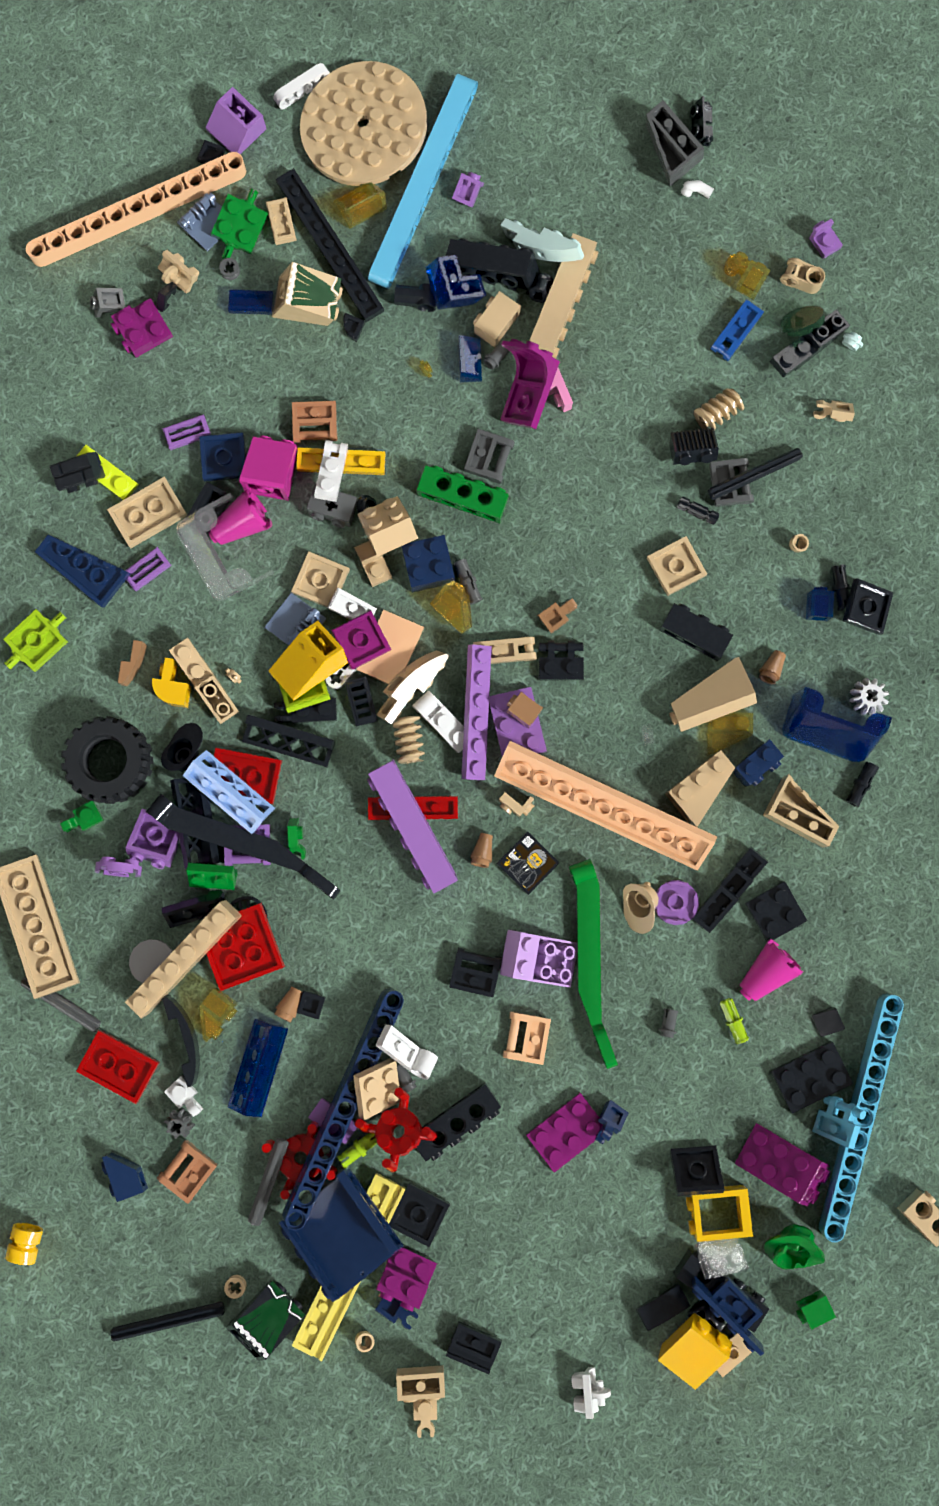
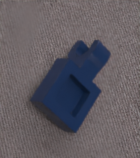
M612 1100L606 1102L598 1119L603 1126L598 1131L595 1140L601 1144H604L605 1140L609 1141L613 1132L617 1134L621 1131L629 1114Z

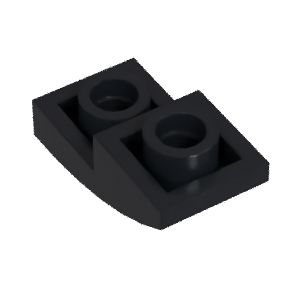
M677 1284L658 1297L651 1298L638 1307L636 1311L646 1330L650 1331L675 1317L691 1305L680 1285Z

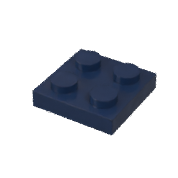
M244 434L200 436L202 478L204 482L240 478L246 460Z

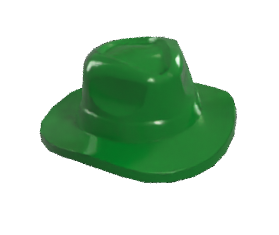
M791 1224L783 1228L780 1235L770 1238L764 1245V1251L767 1256L781 1269L806 1268L825 1262L824 1253L814 1243V1234L809 1228L801 1225Z

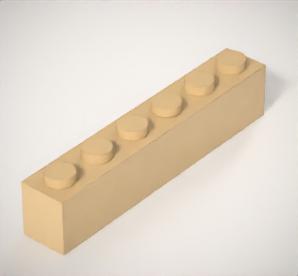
M574 233L571 238L576 239L581 244L584 257L582 260L561 262L530 338L531 342L539 345V349L553 353L552 357L557 359L560 351L557 348L559 341H564L568 331L565 328L567 321L571 322L574 317L575 309H572L574 303H579L582 297L583 290L580 288L583 283L587 284L591 271L588 270L590 264H595L599 253L596 251L597 242Z
M227 900L219 902L125 1003L140 1018L150 1014L162 1001V998L168 995L242 915Z

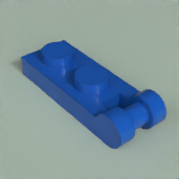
M746 299L710 350L715 353L719 352L723 355V359L729 361L761 318L764 311ZM725 340L732 344L729 348L723 345Z

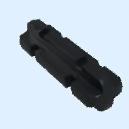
M684 496L680 498L677 504L678 509L687 510V513L702 520L706 519V522L712 525L719 518L718 512L714 510L709 511V508L695 501L690 502V499Z

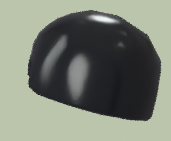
M705 1300L696 1302L687 1312L688 1317L696 1313L702 1319L707 1320L719 1332H722L725 1327V1320L721 1316L719 1318L716 1317Z

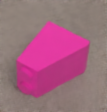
M268 436L253 437L239 480L244 491L250 489V494L253 492L258 496L289 501L297 461V445L286 439H282L280 442L274 441Z

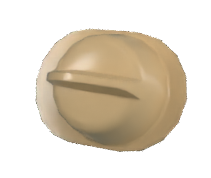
M650 882L643 884L630 883L623 890L624 917L633 931L645 934L651 931L654 926L655 909L659 898L656 891L651 887Z

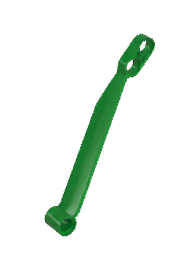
M587 859L569 866L570 873L573 875L572 879L577 888L578 992L593 1034L596 1036L595 1039L601 1056L604 1058V1064L607 1069L618 1066L602 1023L600 884L591 859Z

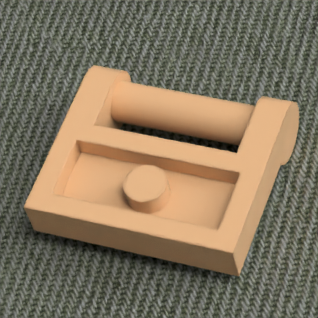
M511 1011L506 1050L503 1051V1057L543 1065L551 1019ZM520 1021L527 1022L522 1053L515 1052Z

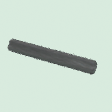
M25 976L21 981V986L31 992L27 976ZM57 992L40 997L88 1030L95 1032L100 1027V1020Z
M277 1138L271 1151L248 1218V1222L253 1226H259L265 1214L289 1144L284 1138Z

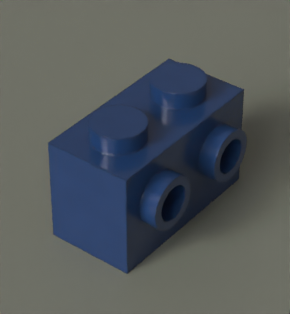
M769 739L737 764L733 773L745 787L751 784L755 787L764 779L763 774L766 771L770 770V772H773L781 765L780 760L784 755Z

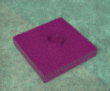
M371 610L331 630L335 640L343 647L351 670L392 650Z

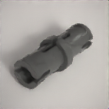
M462 559L455 562L453 565L460 579L459 584L466 593L469 605L483 600L475 583L477 581L476 577L472 575L467 560Z

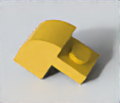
M165 658L164 663H161L159 669V676H162L161 679L152 678L153 690L165 703L171 706L188 708L192 686L188 683L175 682L178 663L174 659Z

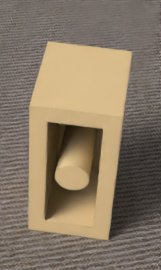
M500 291L495 297L492 296L486 304L487 309L483 314L479 313L473 322L474 334L493 347L498 345L520 315L521 305Z

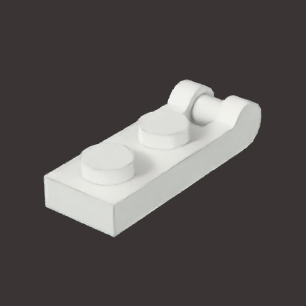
M330 440L325 441L324 453L314 493L315 498L337 502L348 451L347 443H341L340 445L334 444ZM331 453H339L338 458L332 457Z

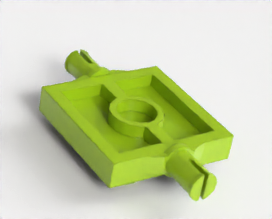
M35 609L3 639L13 652V655L4 664L9 669H12L19 661H22L34 672L40 669L68 643L57 628L58 625L67 619L66 616L59 612L53 619L49 620L39 610Z

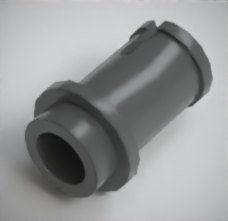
M502 341L499 342L490 354L485 355L484 364L491 370L498 368L500 361L510 353V350L501 345Z
M664 1008L662 1026L659 1028V1031H661L660 1036L674 1038V1034L677 1033L675 1026L678 1011Z
M398 1065L399 1084L408 1093L417 1087L415 1084L416 1080L413 1081L406 1068Z

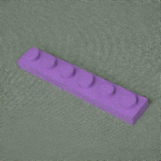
M468 645L461 779L485 780L492 646Z

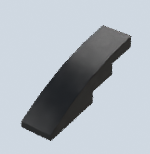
M750 846L692 919L710 933L738 902L739 897L752 884L754 878L766 866L768 860Z

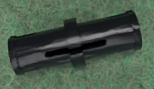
M836 565L831 567L835 585L833 586V592H836L838 611H843V609H846L851 586L847 581L846 565H840V567Z
M865 762L860 775L853 781L854 786L846 799L847 803L854 807L860 806L864 795L872 787L870 784L879 770L878 766L871 762Z

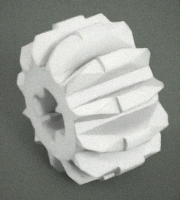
M865 678L862 683L859 681L855 683L856 689L850 690V693L855 696L850 699V702L857 703L853 709L856 711L861 708V715H866L868 712L870 716L876 714V711L882 712L884 710L882 705H886L889 702L883 698L889 695L888 691H882L885 684L882 683L877 686V679H873L870 682L868 678ZM870 693L872 694V697L870 698L871 700L868 701L866 697Z

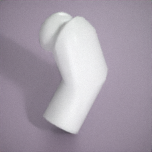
M700 180L686 181L681 189V194L690 197L692 192H698L709 199L714 188Z

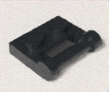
M458 947L449 988L493 998L502 957H489L464 951L465 948ZM462 960L492 966V973L462 967Z

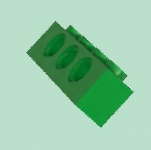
M435 465L431 467L425 466L417 488V496L499 524L509 498V494L500 487H487L482 481L475 479L470 481L464 479L463 475L455 472L449 474L444 472L441 467ZM440 482H446L449 486L447 489L441 490L437 485ZM466 489L469 491V495L461 497L458 495V491ZM482 496H487L490 502L482 504L478 499Z

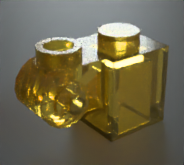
M740 251L730 255L724 266V271L728 276L739 274L741 277L735 290L752 300L756 298L771 271L761 262L749 261L748 256Z

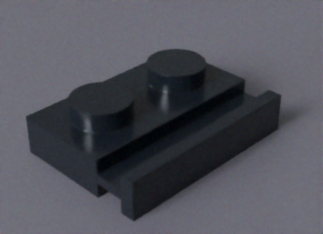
M459 1321L446 1352V1357L489 1375L502 1339Z

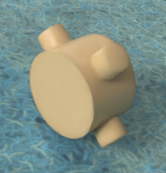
M232 668L225 670L227 672L225 675L234 683H241V676Z

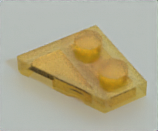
M733 712L707 722V755H712L752 736L753 713Z

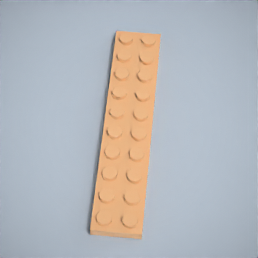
M512 741L509 742L494 777L697 871L717 839V836Z

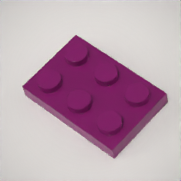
M579 1092L529 1131L526 1136L555 1173L596 1141L595 1137L603 1124L598 1121V1115Z

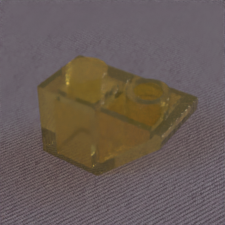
M218 987L213 988L199 1007L203 1040L206 1042L212 1038L216 1040L224 1030L221 1027L226 1020L230 1022L238 1012L235 1009L238 1003L226 993L220 991Z

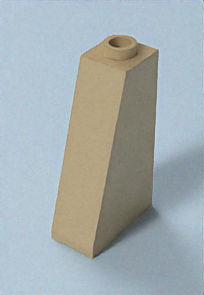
M734 658L671 703L673 712L669 713L673 725L678 724L682 732L756 704V693L740 658Z

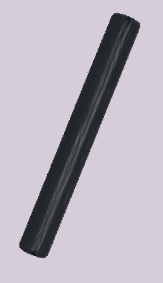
M799 448L790 450L710 487L707 491L710 499L715 500L799 461L803 457V453Z
M216 1302L113 1327L110 1330L111 1340L115 1342L223 1316L225 1307L223 1302Z

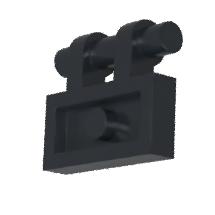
M548 640V643H539V651H548V657H539V681L584 680V657H575V651H583V642H575V640L555 642V640ZM555 651H567V657H555Z

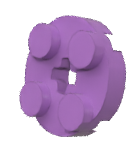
M102 857L95 864V872L99 873L100 869L104 870L103 875L129 877L128 873H135V877H141L142 867L139 866L138 860L125 859V862H116V858Z

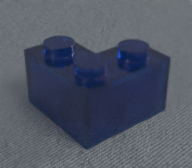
M456 255L437 257L425 267L438 310L474 305L486 296L481 275L462 276Z

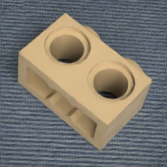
M916 1188L900 1204L898 1209L930 1243L938 1247L939 1227L937 1229L932 1228L933 1222L939 1219V1209L934 1205L936 1200L927 1191L923 1193ZM923 1202V1210L916 1212L917 1204Z

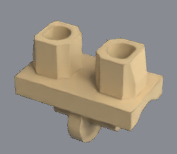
M168 250L163 251V258L158 266V269L163 273L162 280L166 284L175 283L185 293L190 292L193 283L198 279L199 271L194 267L188 268L184 265V259L179 253L172 254Z

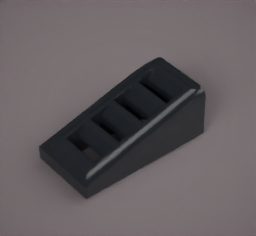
M367 677L346 681L345 685L356 727L378 722ZM362 685H364L365 689L352 692V688ZM367 695V698L354 700L356 696ZM369 703V707L356 709L358 705ZM371 712V716L358 717V714Z

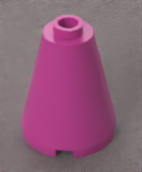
M247 489L210 525L209 536L214 543L218 542L220 545L268 530L272 527V521L270 518L266 520L265 512L267 511L262 502L253 492L250 494V489Z
M771 938L767 941L740 983L742 988L740 992L749 1001L751 999L754 1001L759 1000L804 972L801 970L800 965L785 950L779 949V944Z

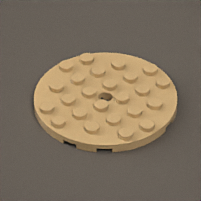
M355 62L332 71L313 88L302 110L300 135L308 157L313 162V165L326 177L341 184L360 186V184L372 183L374 185L390 179L389 176L399 170L403 171L416 157L426 136L427 111L419 88L406 73L382 62ZM368 119L369 122L366 126H358V122Z

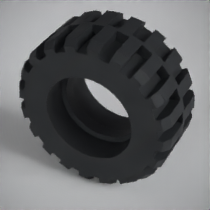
M101 716L95 717L93 721L86 720L81 723L83 727L80 729L75 728L71 732L74 736L71 739H66L64 744L68 745L66 751L62 750L61 757L65 758V763H61L62 771H65L67 774L64 776L67 783L72 784L71 788L76 793L81 794L82 797L99 803H122L127 801L130 796L135 797L139 793L137 790L140 787L144 788L147 782L145 780L147 776L151 777L153 771L150 769V764H154L153 757L150 756L152 748L146 742L147 738L132 724L110 716L106 718ZM104 740L118 741L124 746L127 754V762L123 772L111 781L96 779L89 769V757L92 750Z

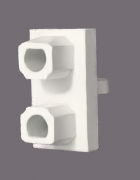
M588 1367L585 1372H576L572 1375L573 1389L584 1390V1396L576 1395L574 1398V1411L586 1413V1419H593L594 1413L599 1411L598 1406H605V1398L611 1396V1389L604 1387L603 1380L596 1381L595 1367Z

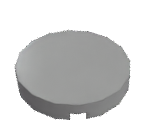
M149 939L140 942L133 949L129 959L132 975L138 981L144 983L173 950L161 940Z

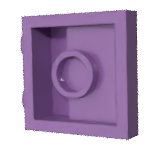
M142 809L126 845L127 855L132 860H138L139 863L143 860L149 861L153 867L158 869H164V866L171 867L178 850L179 832L167 829L149 815L146 809Z

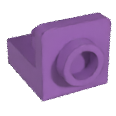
M470 171L468 175L461 173L452 199L473 208L479 190L484 185V182L479 181L481 176Z
M832 219L817 223L812 228L813 232L809 238L823 259L843 246L831 228L834 223Z

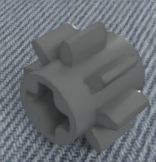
M185 1108L178 1113L175 1109L172 1110L169 1114L170 1117L164 1121L165 1124H168L166 1132L173 1135L175 1139L181 1134L183 1137H187L190 1133L189 1130L195 1126L192 1123V1115L186 1112Z

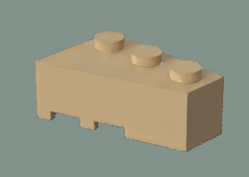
M720 750L666 792L665 795L689 824L698 827L735 767Z
M789 774L782 777L763 814L764 817L822 848L830 846L839 828L838 824L809 797L805 790H802L794 782V779Z

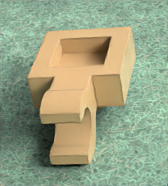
M817 400V407H821L823 410L814 411V418L823 419L830 415V418L839 422L853 421L855 412L852 403L831 400V403H828L824 400Z

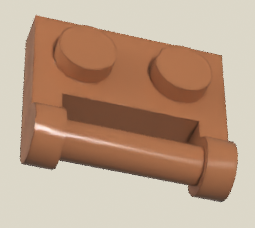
M336 401L292 402L293 442L301 443V440L325 439L338 441ZM330 425V430L300 431V426Z
M185 1140L181 1145V1150L166 1170L158 1175L157 1180L189 1204L218 1164L197 1149L190 1141ZM188 1154H190L194 1159L176 1182L173 1181L171 1177Z

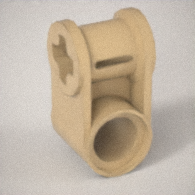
M789 258L786 272L780 278L781 283L809 294L817 293L825 280L824 270L798 258ZM810 278L816 279L817 282H816V283L811 282L809 279H810Z

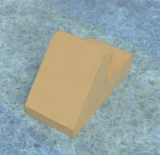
M370 541L354 547L372 587L392 579L383 555L377 556Z

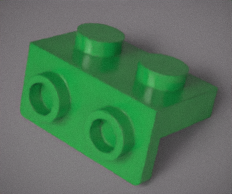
M188 863L186 871L189 887L235 889L238 871L234 869V866Z

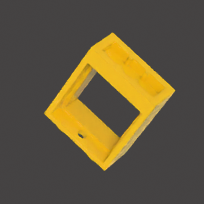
M744 1185L724 1186V1193L690 1195V1197H686L687 1210L691 1211L692 1220L688 1221L690 1235H694L697 1242L753 1237L748 1189ZM736 1196L739 1228L702 1232L699 1200Z

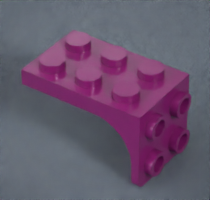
M513 338L510 341L503 340L501 345L510 350L514 355L516 375L500 420L507 424L536 429L560 361L552 357L553 353L539 349V345L534 342L526 341V344Z
M757 1123L735 1162L740 1168L797 1203L806 1206L816 1202L820 1194L817 1190L821 1183H825L831 1173L829 1171V1164L815 1158Z

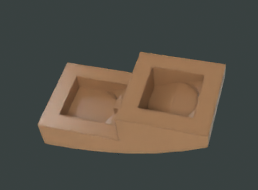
M133 640L130 662L121 661L118 683L122 686H128L140 669L147 647L143 641Z

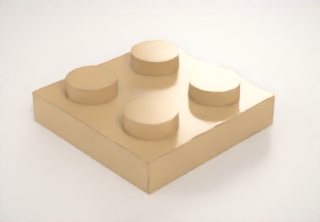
M687 536L647 556V560L667 596L707 576V572Z
M308 551L291 592L324 607H328L336 589H342L350 569Z
M389 1058L353 1075L358 1114L361 1119L366 1120L400 1102V1099L394 1094L395 1089L399 1088L397 1064L394 1059Z

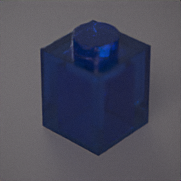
M814 587V589L807 593L806 620L829 621L833 618L834 591H827L826 587Z

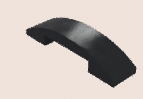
M172 996L162 998L168 1021L175 1018L178 1019L189 1062L181 1065L188 1088L196 1084L200 1065L198 1040L191 1020L185 1010Z

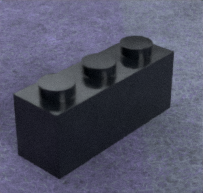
M674 603L659 631L718 662L731 641L733 634L729 633L730 630L723 625L718 624L716 626L710 623L708 617L702 614L697 616L690 612L691 609L686 605Z

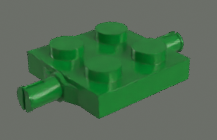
M250 188L246 200L239 199L230 194L225 199L211 232V236L221 240L226 245L221 255L224 259L225 257L230 258L234 249L252 254L268 213L254 205L258 192L254 191V189Z

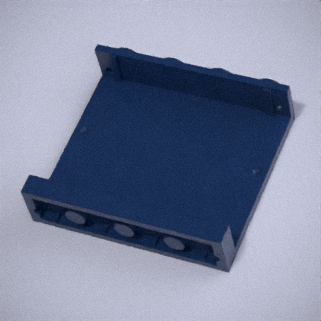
M346 1169L336 1176L337 1179L318 1194L303 1228L294 1231L287 1227L284 1220L279 1222L282 1227V1234L286 1239L291 1240L295 1246V1253L301 1260L304 1259L308 1265L309 1274L312 1278L318 1280L322 1286V1293L327 1299H331L332 1302L340 1299L404 1247L351 1169ZM295 1212L288 1220L291 1222L298 1220L300 1213Z

